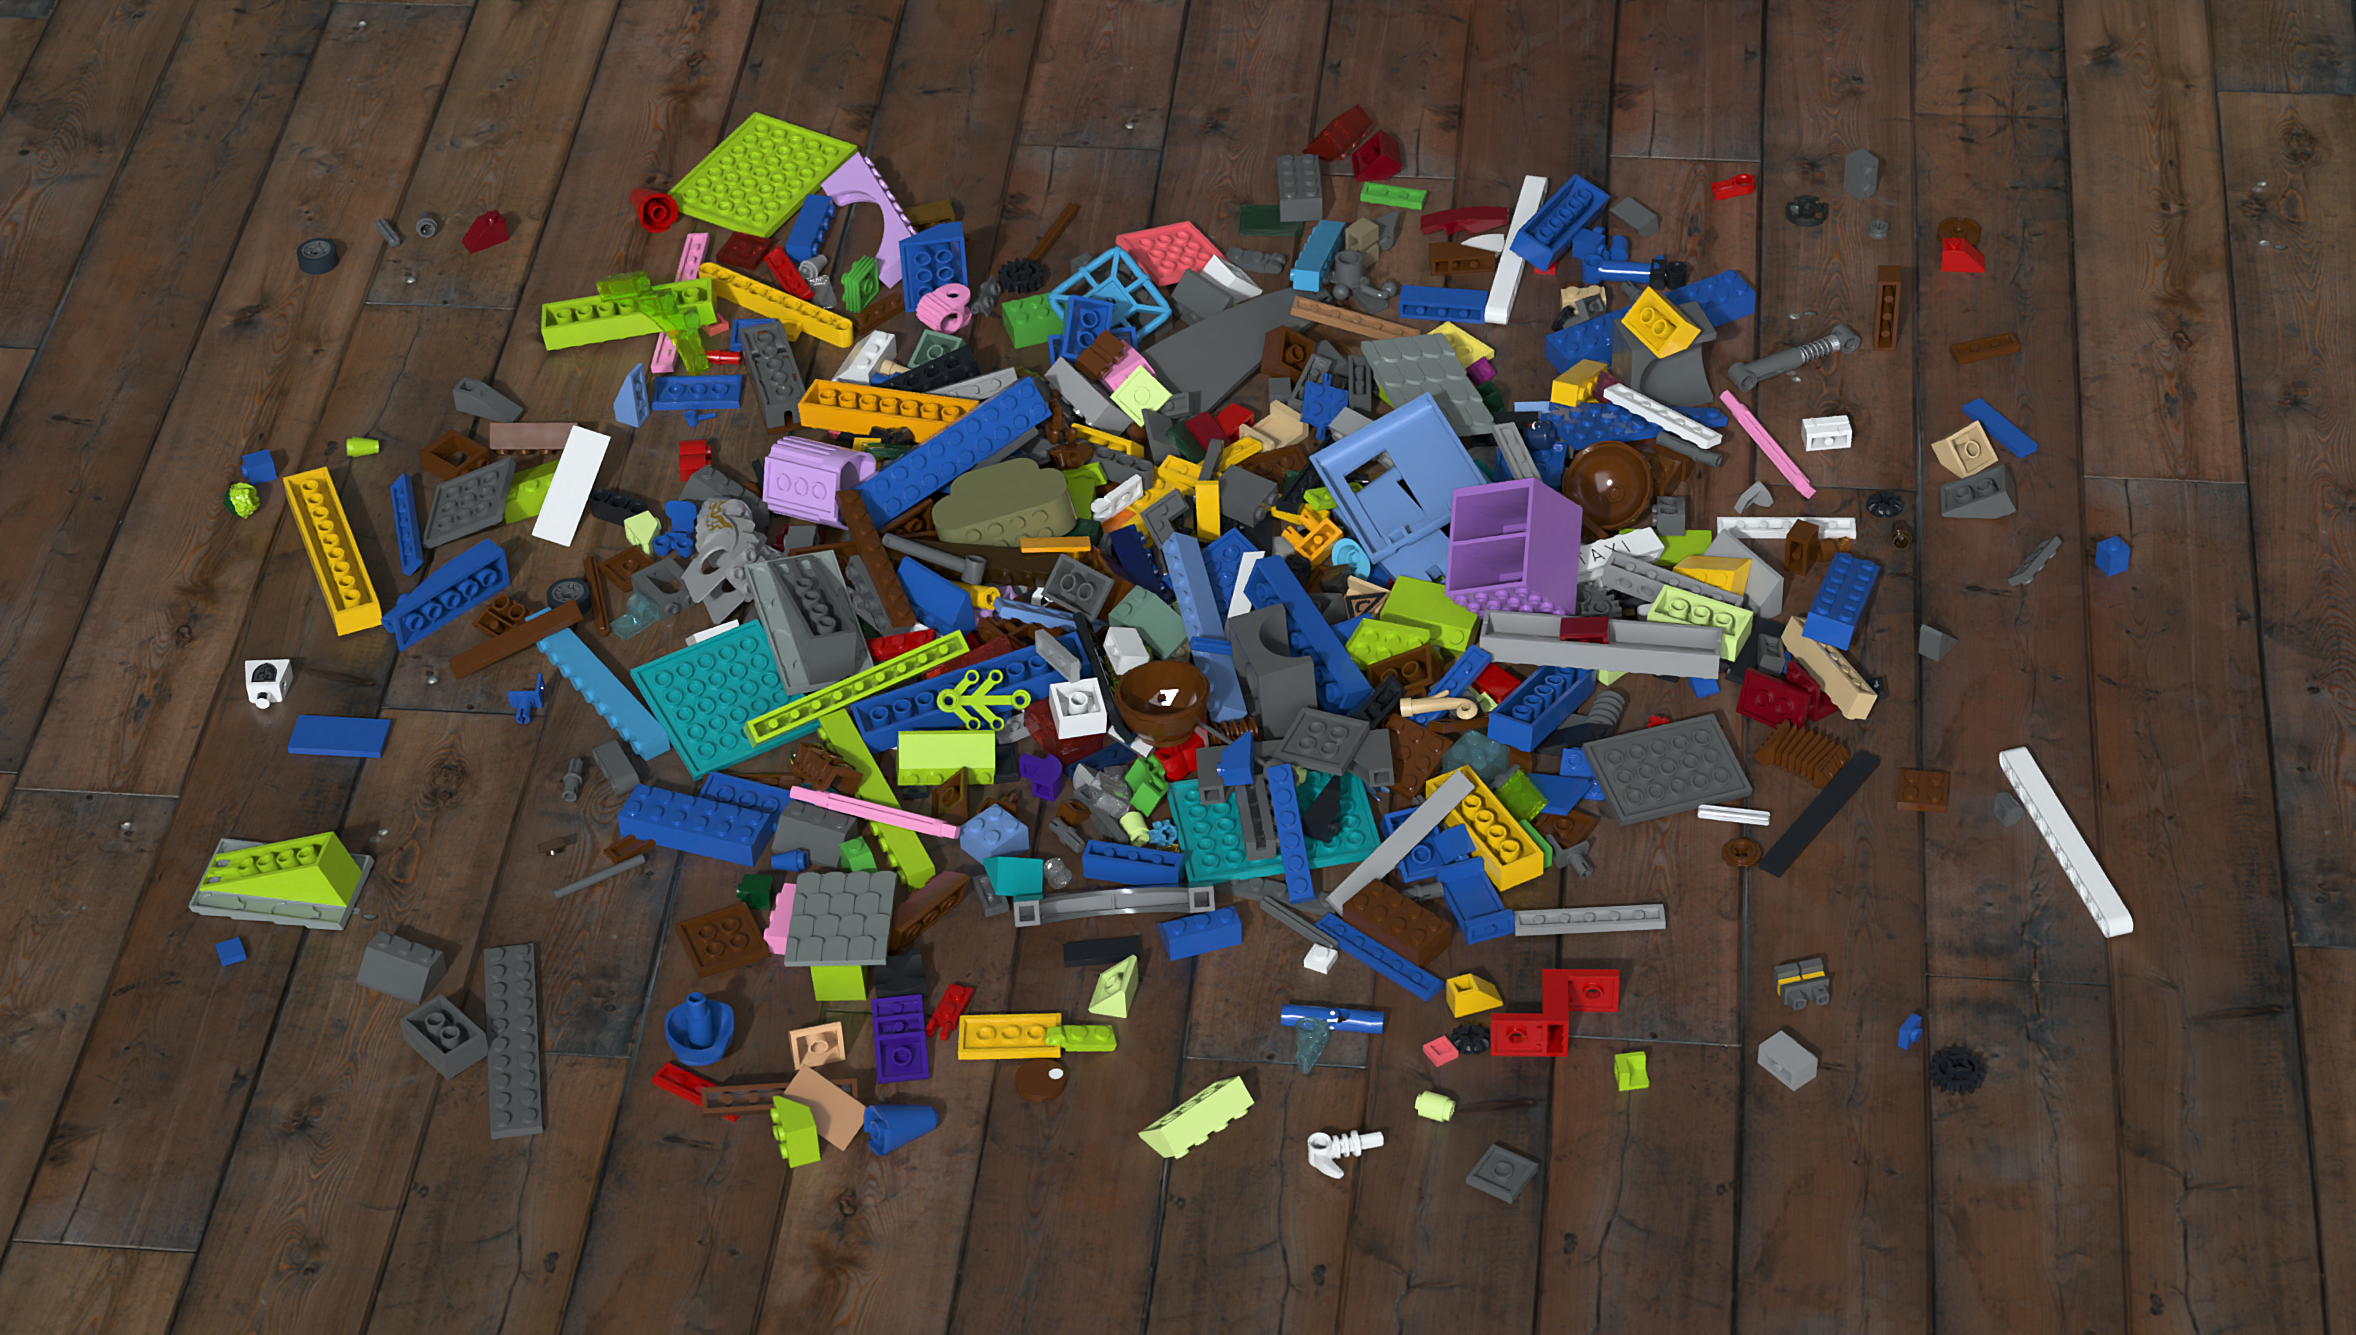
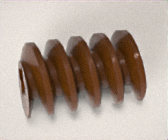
M1253 716L1248 718L1247 724L1244 718H1239L1238 725L1234 719H1230L1228 726L1224 720L1220 721L1219 728L1215 722L1210 724L1211 728L1233 742L1248 731L1252 732L1253 740L1255 739L1256 742H1259L1257 725ZM1208 732L1209 747H1214L1215 745L1224 746L1226 742Z

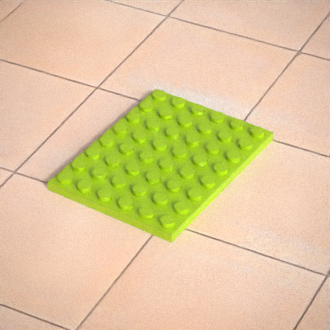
M754 112L667 194L677 203L678 212L766 241L803 206L807 194L814 195L822 187L821 184L858 152V148L856 145Z

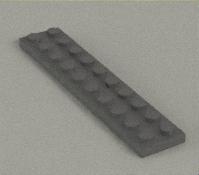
M534 943L484 949L491 1138L498 1139L543 1133Z

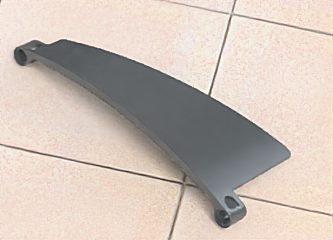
M1323 285L1319 292L1297 290L1291 287L1246 301L1201 320L1139 353L1154 370L1158 382L1169 393L1174 395L1189 391L1193 394V415L1171 420L1172 425L1178 427L1180 439H1176L1177 442H1182L1191 433L1185 424L1186 421L1202 412L1208 411L1210 413L1240 383L1261 366L1266 332L1284 325L1301 334L1316 323L1315 321L1290 315L1295 296L1329 304L1333 297ZM1097 380L1096 383L1111 396L1101 381Z

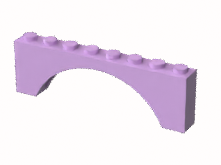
M857 152L825 180L821 186L827 196H832V200L839 207L854 202H873L880 205L884 215V235L875 259H877L878 278L891 288L902 279L899 241L918 232L912 225H909L911 223L910 219L902 213L904 211L903 208L895 201L897 199L893 193L888 190L889 186L881 178L880 172L874 167V162L868 156L864 158Z

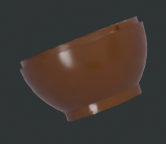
M1157 660L1144 663L1125 672L1115 689L1114 699L1124 723L1144 743L1158 748H1170L1189 740L1194 730L1202 722L1210 702V684L1198 667L1190 663L1174 660ZM1159 700H1166V702L1158 703Z

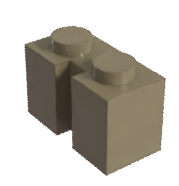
M1362 217L1345 229L1346 250H1354L1361 253L1365 268L1379 260V246L1376 242L1379 239V226Z

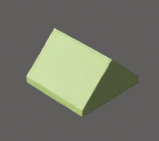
M1135 955L1126 958L1100 974L1088 1009L1091 1013L1127 1018L1138 985V967Z

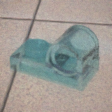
M641 592L634 593L627 602L628 612L611 622L610 629L624 641L628 640L660 620L658 604Z
M1303 1017L1295 1025L1298 1069L1306 1074L1310 1072L1330 1040L1329 1022L1313 1017Z

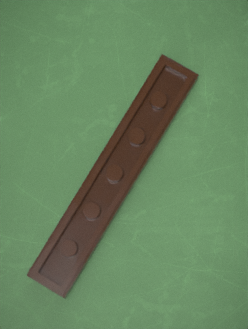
M572 599L448 661L456 679L459 680L584 618L576 600Z

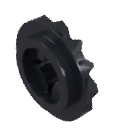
M1884 490L1883 493L1875 491L1874 495L1868 496L1866 508L1876 517L1891 518L1901 513L1903 502H1901V496H1895L1894 492L1886 493Z
M1471 1021L1468 1025L1460 1023L1458 1028L1453 1029L1451 1043L1462 1054H1481L1491 1045L1489 1028H1483L1481 1023L1473 1025ZM1468 1035H1474L1473 1042H1470Z

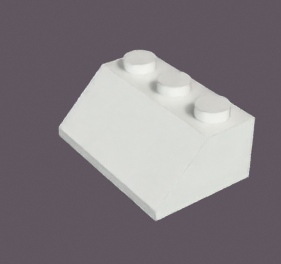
M875 330L860 340L831 381L871 386L872 377L875 373L880 374L883 361L885 359L893 361L897 356L895 335Z

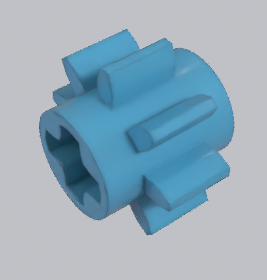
M1168 819L1162 822H1153L1154 828L1147 831L1150 838L1149 844L1157 845V850L1165 849V847L1167 849L1173 848V841L1178 839L1177 826L1170 825Z

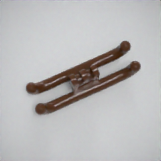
M1053 389L1048 406L1052 415L1045 419L1047 425L1042 429L1050 444L1055 445L1059 442L1060 430L1066 441L1072 444L1077 439V428L1069 427L1060 407L1059 391Z

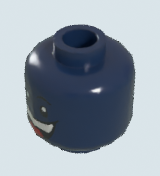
M1549 421L1530 422L1527 428L1523 430L1524 444L1532 451L1550 450L1553 443L1557 442L1558 439L1557 429L1553 428Z

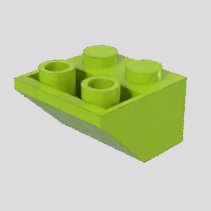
M778 1095L773 1096L774 1107L770 1108L772 1121L776 1125H773L772 1128L775 1140H780L781 1142L779 1149L782 1159L787 1158L790 1168L819 1161L820 1152L817 1129L810 1108Z

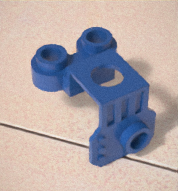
M669 500L665 503L666 515L671 518L672 530L654 538V551L659 556H666L670 553L671 549H676V553L680 557H690L694 551L692 536L695 531L694 519L697 518L696 505L687 501Z

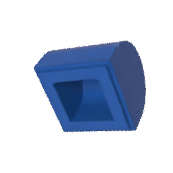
M1620 235L1613 236L1610 260L1627 261L1628 240Z

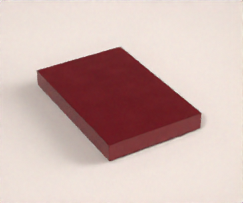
M1749 667L1745 672L1736 712L1773 728H1776L1777 724H1781L1787 719L1790 722V728L1796 723L1798 730L1805 726L1813 693Z

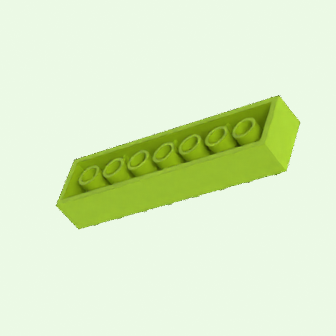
M711 276L542 304L541 331L547 350H559L566 347L582 346L596 342L602 343L608 340L625 339L638 335L644 336L651 333L710 325L711 323H717V295Z

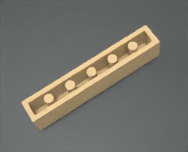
M1791 616L1781 636L1787 651L1796 657L1797 662L1808 671V675L1831 698V702L1839 707L1843 716L1852 720L1855 718L1866 720L1878 695L1836 647L1802 636L1807 618Z

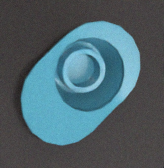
M1349 538L1339 540L1332 550L1334 567L1339 570V573L1347 583L1350 575L1367 581L1370 574V560L1361 545Z

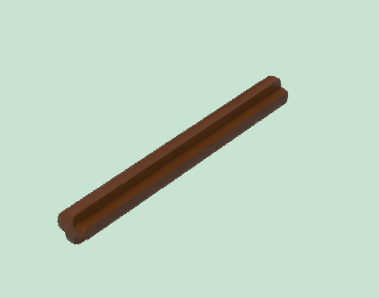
M1069 203L1028 255L1027 261L1034 259L1035 264L1040 262L1078 212L1077 204Z
M587 556L583 563L587 584L590 588L596 630L598 635L606 637L611 629L597 559Z

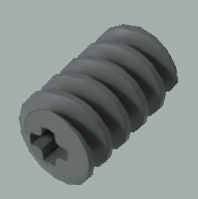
M1605 690L1600 692L1584 724L1592 723L1612 726L1613 733L1623 712L1624 699L1614 691Z

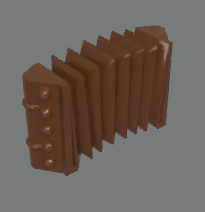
M1785 719L1783 723L1776 725V728L1767 736L1763 744L1758 747V750L1754 753V758L1764 766L1774 763L1775 768L1780 765L1781 770L1787 766L1788 772L1794 769L1795 776L1799 772H1801V778L1806 776V782L1812 779L1813 787L1825 788L1840 769L1844 767V764L1849 760V755L1843 743L1840 742L1835 746V739L1828 742V735L1823 738L1821 737V732L1814 735L1813 728L1806 733L1804 726L1797 730L1796 723L1790 728L1789 720Z

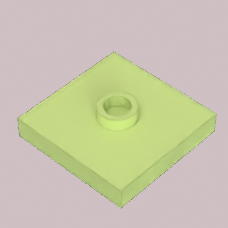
M1139 365L1110 398L1143 428L1145 424L1141 409L1146 408L1158 412L1173 395Z

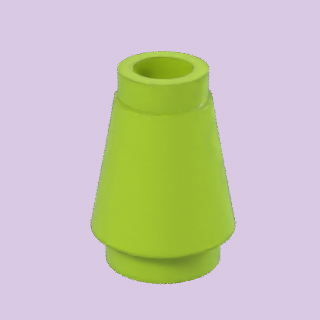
M355 436L346 440L347 456L356 458L379 453L378 440Z

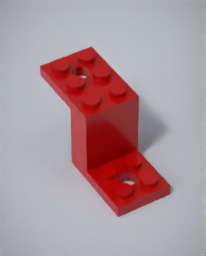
M1542 969L1541 1014L1491 1013V1056L1568 1057L1569 1012H1618L1619 969ZM1590 989H1596V990H1598V991H1597V992H1589L1588 990H1590ZM1514 1033L1522 1034L1521 1036H1512Z

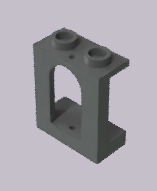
M670 556L631 575L633 593L637 597L645 594L658 607L661 621L698 604L693 601L684 580L681 579L685 571ZM674 579L678 580L682 585V589L674 594L663 593L658 588Z

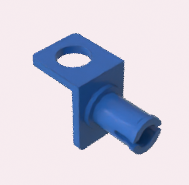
M538 673L536 691H508L510 707L517 708L515 716L517 723L523 724V717H525L524 723H529L531 708H542L545 691L542 673Z

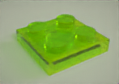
M1520 769L1494 794L1517 822L1526 819L1529 823L1549 803Z

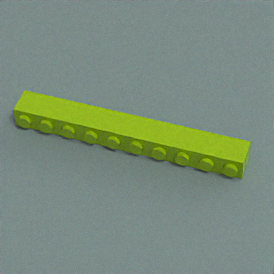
M957 630L746 722L743 729L752 749L818 721L819 717L848 708L850 704L866 700L960 659L970 650L961 631Z
M844 708L819 717L820 728L817 729V733L821 742L825 741L826 748L842 755L843 760L855 766L856 771L863 774L861 783L853 798L902 810L846 709ZM869 819L872 834L874 836L878 835L881 850L883 853H888L887 857L891 868L897 869L896 873L900 884H905L909 892H913L917 888H923L928 879L936 875L935 867L915 831Z

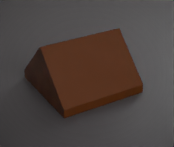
M963 766L932 791V818L944 820L948 824L961 826L969 821L970 787L967 767Z

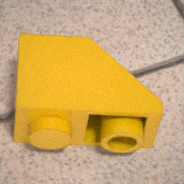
M1471 973L1447 979L1446 1001L1455 1018L1503 1006V1001L1495 985Z

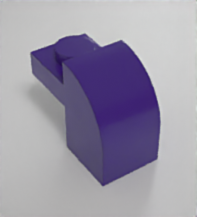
M1023 753L1019 758L1020 776L1031 780L1032 795L1054 802L1063 789L1061 762L1052 754H1048L1044 760Z

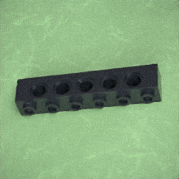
M967 344L873 387L922 393L982 374Z

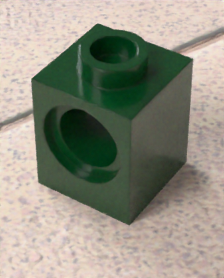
M744 874L742 883L737 885V898H740L741 902L745 901L749 909L771 911L776 894L774 877Z

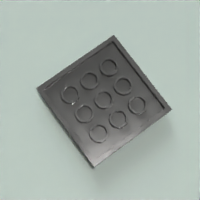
M512 456L437 485L421 543L426 550L439 547L452 540H458L462 536L472 532L476 533L485 527L494 526L502 521L516 461Z

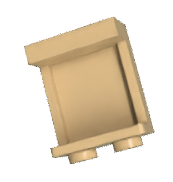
M1275 400L1270 403V415L1251 428L1241 424L1239 426L1240 439L1249 436L1260 441L1263 449L1257 453L1298 444L1309 436V424L1300 422V413Z

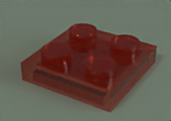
M734 231L717 253L716 260L719 263L755 271L763 261V258L772 249L773 240Z

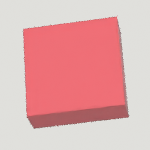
M718 312L717 323L700 325L710 337L729 329L728 322Z
M1445 1035L1423 1045V1052L1436 1067L1458 1057V1050Z

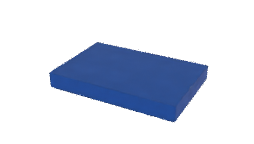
M1527 773L1504 800V804L1508 809L1566 816L1589 789L1590 783L1588 779Z

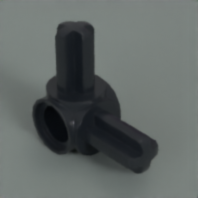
M874 426L869 432L870 437L882 439L885 448L893 454V460L908 451L909 445L913 442V435L906 427L883 429Z

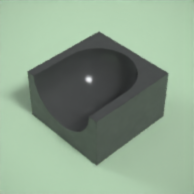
M1698 302L1676 305V307L1701 331L1688 348L1661 359L1621 322L1624 317L1614 319L1611 386L1620 383L1660 404L1671 407H1692L1713 402V393L1708 385L1703 368L1701 349L1702 342L1715 340L1717 332Z
M1282 603L1228 618L1233 665L1247 712L1250 717L1253 716L1262 741L1283 739L1302 707L1318 710L1313 660L1310 655L1305 657L1290 656L1286 613Z

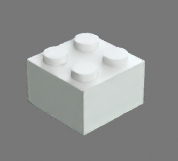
M1097 678L1083 679L1072 684L1070 682L1050 684L1049 705L1059 739L1106 732L1107 712Z

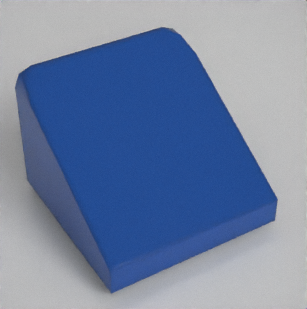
M1688 677V685L1698 699L1719 693L1720 691L1716 679Z

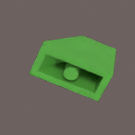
M862 836L839 844L841 865L847 874L856 871L878 872L871 850Z

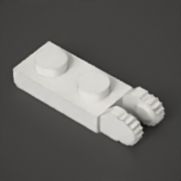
M1135 474L1116 489L1109 492L1104 498H1098L1095 502L1091 503V509L1095 512L1092 516L1094 523H1102L1114 517L1143 496L1142 477Z

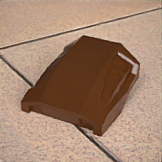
M503 593L497 595L491 604L485 606L472 625L488 637L494 638L525 623V618L536 612L527 609L524 605L516 600H512L507 594Z

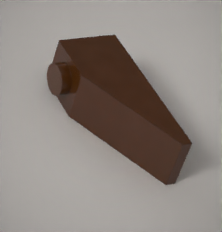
M1453 242L1429 243L1431 276L1495 272V252Z

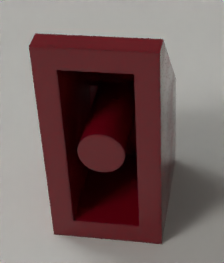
M497 209L478 216L461 240L463 246L470 254L508 241L506 220Z

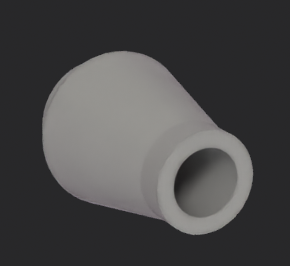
M819 254L816 257L802 261L799 267L802 277L805 280H814L827 264L826 257Z

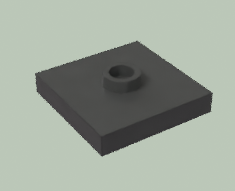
M1492 1144L1466 1177V1184L1512 1204L1538 1171V1164Z

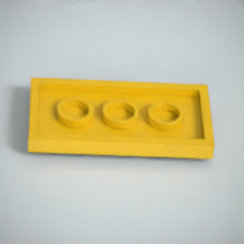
M1061 1013L960 1015L958 1059L1061 1058V1046H1046L1044 1039L1047 1028L1062 1025Z

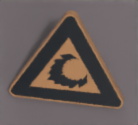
M1385 591L1345 597L1349 619L1368 612L1371 614L1389 594Z

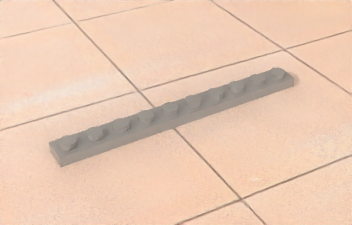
M1515 423L1493 425L1491 431L1514 479L1535 477L1543 483ZM1591 581L1580 584L1582 588L1589 584L1590 589H1594Z

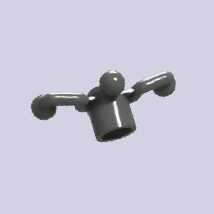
M1344 250L1335 255V270L1329 271L1322 284L1326 285L1330 282L1337 284L1332 292L1337 300L1347 299L1349 291L1357 288L1362 293L1380 300L1392 298L1397 294L1398 290L1397 285L1392 281L1384 282L1380 290L1369 287L1370 281L1364 276L1366 268L1363 265L1362 254L1354 250Z

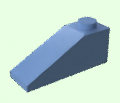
M638 363L627 375L613 406L616 421L637 428L650 416L642 363Z

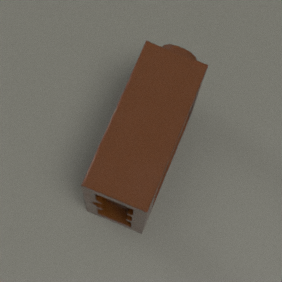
M454 429L449 430L420 450L423 469L444 481L454 479L491 464L489 449ZM458 451L470 457L457 467L445 461Z

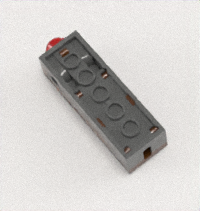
M782 322L758 324L738 329L742 358L768 436L808 428L801 425L798 403L806 391Z

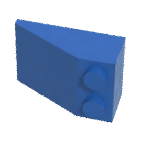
M1418 807L1384 814L1380 822L1384 839L1386 840ZM1437 825L1396 864L1404 884L1436 877V868L1445 865L1433 838L1440 834Z

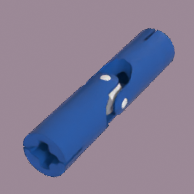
M1293 1004L1282 1005L1281 1026L1383 1034L1385 1012ZM1339 1016L1347 1020L1339 1023Z

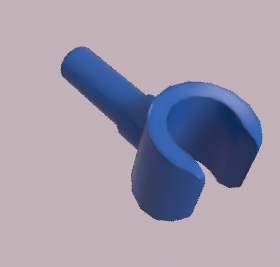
M688 410L684 413V417L690 427H695L699 421L716 418V413L697 415L694 410Z

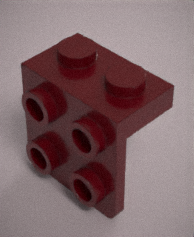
M1793 660L1787 662L1786 682L1813 693L1807 717L1816 722L1837 712V705L1831 702V698L1820 689L1819 684Z

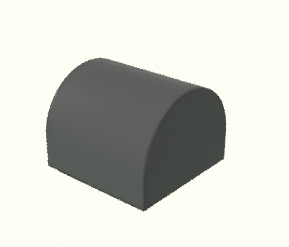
M1998 793L1992 813L2005 827L2016 824L2023 816L2024 811L2009 793Z

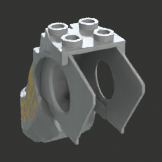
M712 495L702 504V508L697 515L698 524L695 527L697 543L695 546L699 555L696 559H693L681 576V579L684 580L695 603L703 601L713 623L719 625L743 601L751 602L753 599L746 580L744 564L767 561L770 552L764 547L768 538L763 533L753 531L755 524L752 512L747 504L741 500ZM705 560L712 568H719L710 574H704L701 570ZM726 579L736 588L734 591L729 593L722 591V585Z

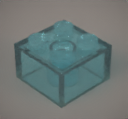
M1469 729L1442 756V775L1468 764L1487 786L1494 781L1495 776L1500 773L1503 774L1509 769L1510 747Z

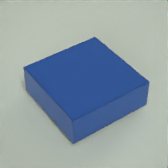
M239 937L215 944L222 967L246 960V954Z

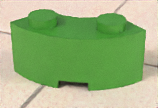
M1152 753L1148 756L1147 760L1141 756L1137 758L1124 778L1133 791L1130 803L1147 818L1153 813L1168 788V782H1165L1164 778L1165 769Z

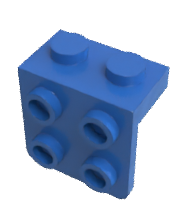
M1564 748L1559 776L1588 779L1590 787L1580 799L1604 801L1605 796L1581 748Z

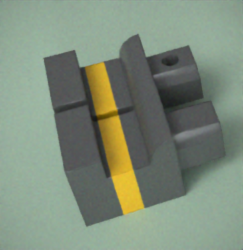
M1821 958L1798 962V965L1797 963L1774 967L1773 985L1784 1005L1790 1004L1793 1010L1796 1011L1806 1007V1003L1809 1000H1814L1819 1006L1829 1003V978L1823 972Z

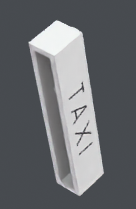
M1651 527L1636 529L1623 535L1618 534L1613 538L1605 540L1600 539L1588 545L1582 544L1580 545L1577 584L1603 578L1604 565L1612 551L1652 564L1658 561L1665 547Z

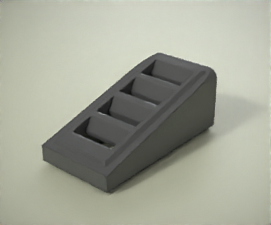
M1759 633L1758 671L1778 677L1781 675L1785 664L1782 639Z

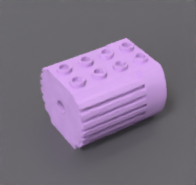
M789 435V437L785 436L783 439H779L777 444H773L770 454L765 457L763 501L768 503V509L774 513L849 530L835 500L836 491L848 490L876 471V459L866 452Z

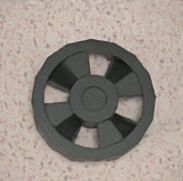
M1798 196L1794 198V202L1790 203L1789 201L1787 203L1785 215L1795 225L1812 227L1822 224L1827 219L1828 207L1824 201L1823 203L1818 202V198L1815 196ZM1815 213H1823L1822 218L1814 217Z

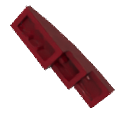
M1481 206L1443 210L1421 216L1420 229L1423 235L1444 229L1446 235L1467 230L1470 236L1508 224L1509 209L1508 207Z

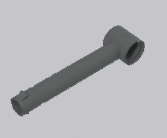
M885 533L882 544L885 547L962 573L961 580L966 583L975 585L982 583L986 560L982 557L967 555L965 559L890 533Z

